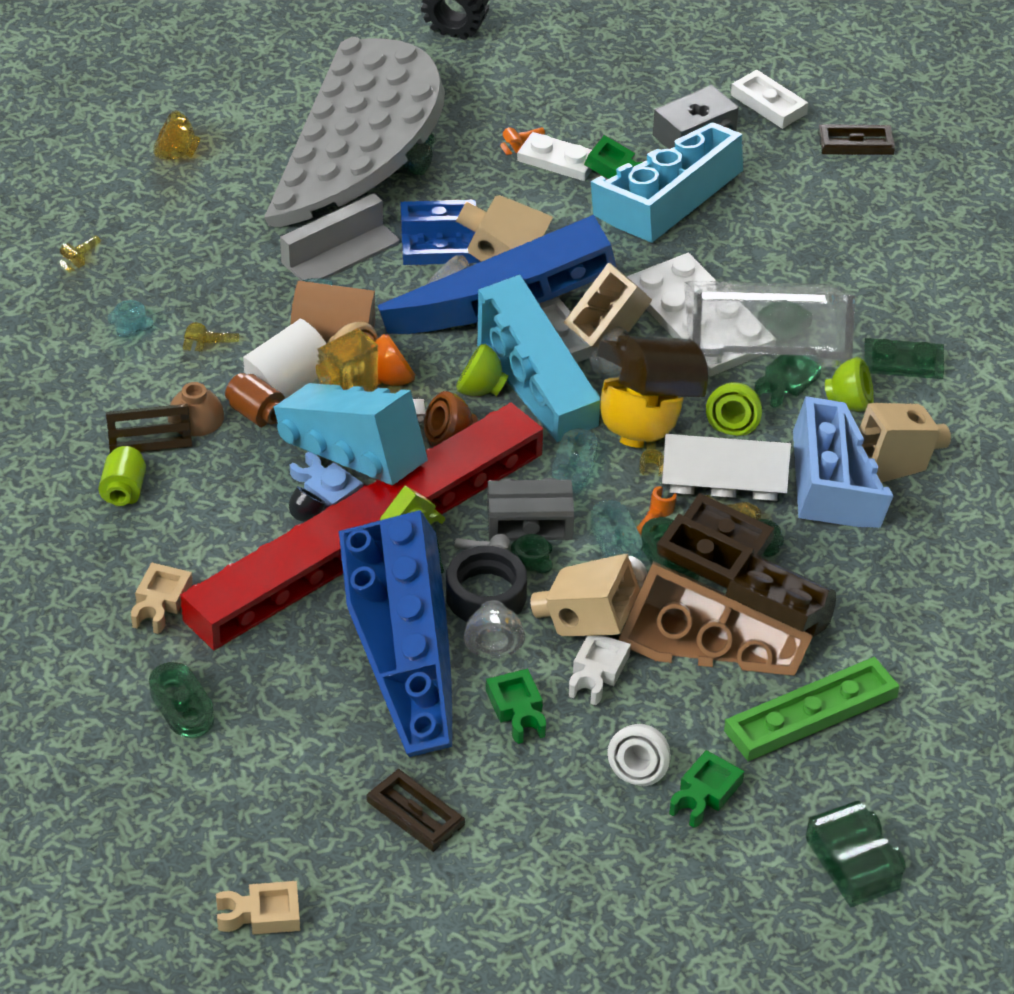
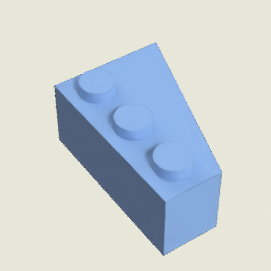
M806 396L793 429L798 518L853 527L881 528L893 499V494L889 487H883L877 475L879 467L875 459L868 458L862 446L864 438L846 403Z

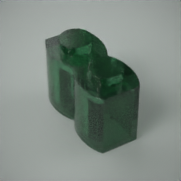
M857 800L809 818L806 840L850 908L900 890L903 873L906 869L904 857L896 846H891L882 836L880 820L873 811H868Z

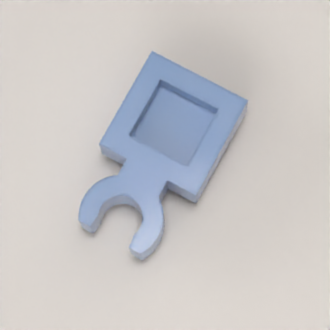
M312 452L305 454V463L310 467L301 468L295 463L290 464V475L292 478L299 482H305L304 489L321 498L326 503V508L337 504L363 487V483L336 463H332L324 468L321 465L320 458Z

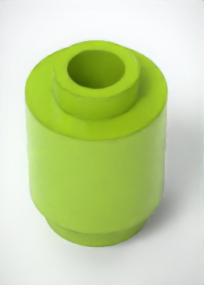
M121 446L114 449L106 457L98 489L100 496L107 503L115 506H124L138 501L146 472V463L142 454L137 449Z

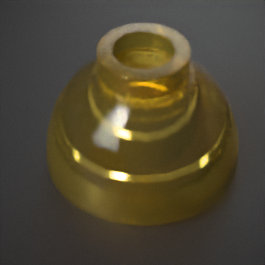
M178 110L172 111L156 139L153 147L154 156L166 160L178 159L184 155L192 157L201 138L195 135L192 124L183 113Z

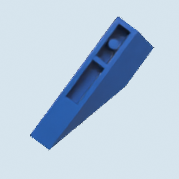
M592 215L377 305L388 334H412L435 331L478 322V290L517 275H521L537 302L542 303L595 281L608 263H611L616 268L617 266L612 246L597 219Z
M421 510L339 531L347 608L406 754L412 757L452 747L450 649L436 532Z

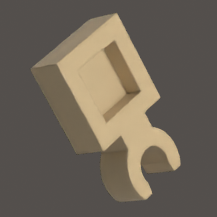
M151 562L135 592L136 605L131 610L132 628L137 629L142 620L152 618L153 633L159 634L165 627V611L174 614L178 613L181 607L180 594L187 591L193 584L192 572Z
M297 881L249 884L250 896H241L233 891H222L216 894L217 910H233L230 913L217 914L219 931L231 932L239 929L243 924L249 923L252 924V935L300 931Z

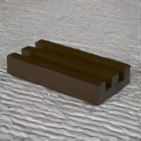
M821 124L818 128L821 154L894 155L895 145L891 125ZM828 136H850V137H849V138H829ZM864 137H885V138H864Z
M188 404L106 412L110 453L121 446L133 447L139 452L192 446ZM181 415V422L116 428L115 422ZM180 431L183 436L117 443V438Z
M399 768L367 794V802L432 852L440 847L441 842L450 839L453 832L459 831L465 826V818ZM399 785L444 819L446 823L443 825L439 824L427 815L419 804L412 799H406L394 790L393 787ZM385 796H387L389 799H391L393 802L399 805L402 809H400L398 806H396L394 803L388 800ZM410 815H412L414 818H416L418 821L424 824L427 828H425L423 825H421L419 822L413 819Z

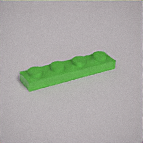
M874 656L725 719L724 732L749 762L897 698L899 685Z

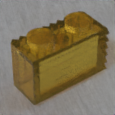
M359 328L317 348L319 360L315 369L320 384L340 385L343 390H348L353 386H360L367 392H373L379 388L378 344Z

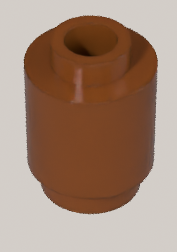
M237 374L228 383L225 391V397L229 401L230 406L257 426L262 428L268 423L271 425L277 423L273 407L283 401L285 396L256 375Z

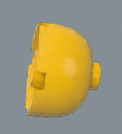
M608 378L604 380L602 387L600 411L607 428L614 434L621 436L620 443L630 447L642 448L644 441L655 442L673 430L680 416L683 397L642 395L619 384V378Z

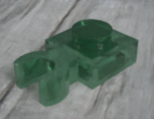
M789 347L766 367L765 376L760 377L755 382L754 391L759 397L763 393H772L770 406L776 408L783 403L786 392L797 397L820 377L822 365Z

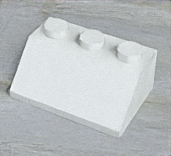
M665 434L662 484H670L669 493L694 494L695 486L711 487V496L736 498V489L753 491L752 499L777 501L778 493H787L791 443Z

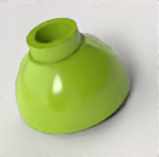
M486 343L478 346L464 368L456 384L457 392L472 397L483 396L489 393L497 396L503 388L509 375L502 372L501 361L497 353Z
M857 356L845 361L836 369L832 378L825 379V392L828 400L844 402L849 410L856 412H865L867 405L874 403L872 378L869 368L863 359Z
M730 382L719 386L709 396L706 404V416L710 425L719 432L736 436L748 435L757 428L761 421L762 403L757 393L748 385Z

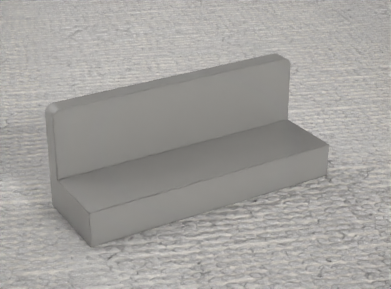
M373 193L281 236V263L300 281L318 283L398 245L399 238L383 225V201Z

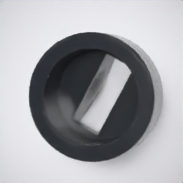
M297 486L290 498L289 510L296 520L306 522L320 514L326 503L310 491Z

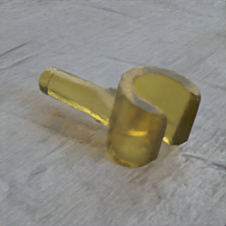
M95 235L75 247L65 243L60 248V254L77 268L84 266L86 261L84 254L101 242L100 238ZM64 260L60 261L59 264L69 273L75 270Z
M194 322L186 328L183 350L191 351L193 340L197 341L195 351L199 352L203 350L205 343L239 342V333H214L207 331L206 327L201 323Z
M656 441L646 442V451L640 456L639 471L643 476L645 465L650 463L659 467L658 476L663 472L664 456L656 450Z

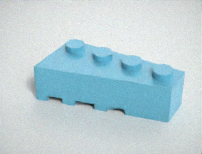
M712 122L675 140V147L671 149H656L648 153L647 161L633 167L627 163L617 168V175L608 180L602 176L592 180L593 215L615 228L653 243L743 171L742 134Z
M521 275L479 289L477 346L486 343L497 353L501 361L502 372L509 375L507 379L508 384L555 441L559 442L598 427L600 395L585 377Z
M308 383L273 407L278 422V433L286 443L390 485H394L428 461L411 390L401 389L397 393H390L388 388H377L373 392H367L360 386H353L348 390H343L340 385Z

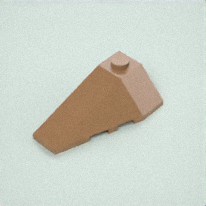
M653 561L618 640L631 644L630 650L659 662L672 663V656L698 658V666L713 667V660L736 662L745 671L795 676L813 635L797 630L726 597L725 593Z

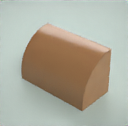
M298 281L293 298L290 325L301 318L315 328L326 343L342 327L350 323L366 322L374 328L375 291Z

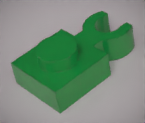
M603 135L588 154L584 165L610 179L617 175V168L627 163L634 167L643 162H635L633 160L635 155L633 151Z
M528 668L486 679V692L500 723L512 720L511 734L516 743H523V728L525 727L536 729L540 738L546 736V719L541 713L543 700Z
M705 750L681 778L680 791L676 792L671 798L669 814L675 816L680 809L690 808L693 811L690 814L689 826L693 828L699 826L704 820L705 807L708 805L719 811L743 783L744 771Z

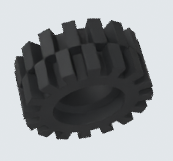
M422 0L421 13H426L423 18L426 23L433 22L430 29L435 31L438 28L441 30V35L448 33L450 37L454 38L459 35L463 40H466L469 35L470 37L475 35L486 18L490 5H487L489 0H453L464 8L466 13L463 14L452 10L445 0Z

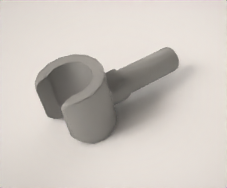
M504 534L493 536L490 542L456 538L454 546L465 550L476 546H495L508 549L510 540Z

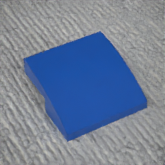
M475 200L400 202L403 265L480 263V260L472 256L467 249L475 232L456 222L466 201L476 206Z

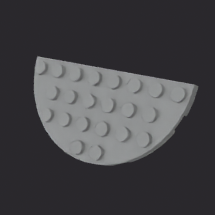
M350 37L340 43L264 218L268 226L283 227L313 218L312 211L333 202L340 207L377 186L408 161L405 154L416 143L423 144L437 124L444 105L445 90L435 62L426 52L412 44L392 39H359L358 37Z

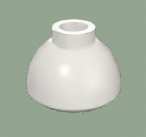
M645 724L629 725L617 732L611 739L608 746L609 764L614 773L623 781L638 786H649L661 780L668 770L671 759L669 744L664 735L656 728Z

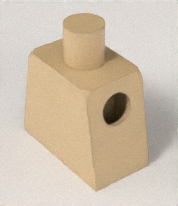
M499 195L495 196L487 212L466 201L456 222L475 232L467 249L472 256L482 262L544 236L553 217Z
M608 263L563 323L591 347H599L600 340L617 341L619 335L626 336L650 305L652 299L616 267Z
M870 403L867 405L859 428L864 438L862 446L868 458H874L879 467L877 475L881 483L925 471L935 449L947 448L951 442V433L946 424H936L924 406L920 404Z
M628 554L603 558L561 569L549 591L534 592L531 595L533 615L536 618L551 617L556 632L561 636L620 634L640 591Z

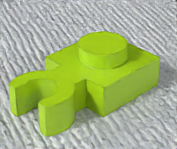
M404 486L379 520L418 510L422 511L430 525L434 522L443 524L445 517L435 509L436 506L425 496Z

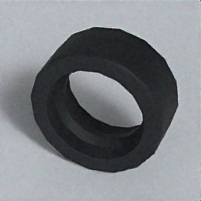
M476 546L464 550L451 560L446 570V602L451 611L465 622L485 626L498 625L510 621L522 611L527 601L526 567L519 557L506 549L495 546ZM478 574H493L510 582L512 587L505 593L496 596H479L464 589L461 583L469 577Z

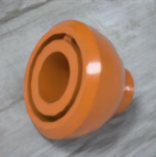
M382 334L372 345L369 352V363L363 366L375 387L381 383L390 386H402L414 381L416 374L389 335Z

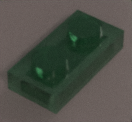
M865 338L864 361L869 368L870 374L943 379L944 344Z

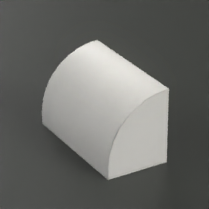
M301 318L243 357L244 373L256 375L280 391L285 396V399L335 367L331 351L322 336L315 328Z

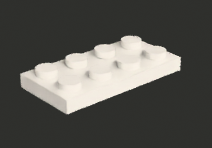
M689 252L627 276L652 299L646 310L673 338L691 339L701 348L707 362L708 375L710 377L775 350L776 341Z

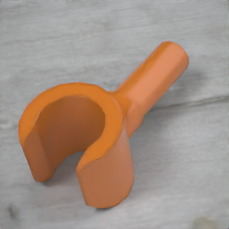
M508 127L503 131L502 136L517 153L532 132L544 135L545 130L540 127L527 132L517 133L514 128ZM501 143L500 147L506 155L512 154L506 143Z
M657 486L654 488L651 496L650 510L633 533L642 537L660 517L671 515L675 509L677 494L674 493L671 498H661L663 487Z

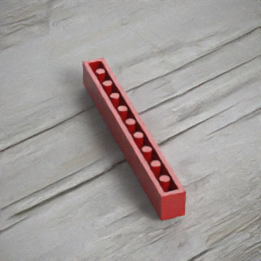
M512 402L497 411L490 412L485 418L435 447L427 449L428 461L394 485L380 480L365 485L356 493L337 504L330 505L320 514L304 523L296 525L277 539L263 544L246 557L227 565L222 571L201 583L191 586L187 591L180 594L183 622L215 651L342 575L343 566L339 531L380 521V517L404 486L425 496L436 506L435 509L440 514H444L488 488V481H499L541 456L543 451V428Z

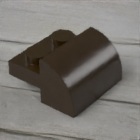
M619 335L617 341L600 340L597 356L622 367L619 384L647 396L705 397L708 385L707 362L701 348L693 340Z
M699 493L684 516L678 513L657 543V553L659 557L728 589L730 580L747 571L753 555L760 557L763 555L774 538V527Z
M758 555L752 556L745 573L730 580L725 595L797 630L805 631L813 635V637L824 631L830 624L836 604L835 590Z

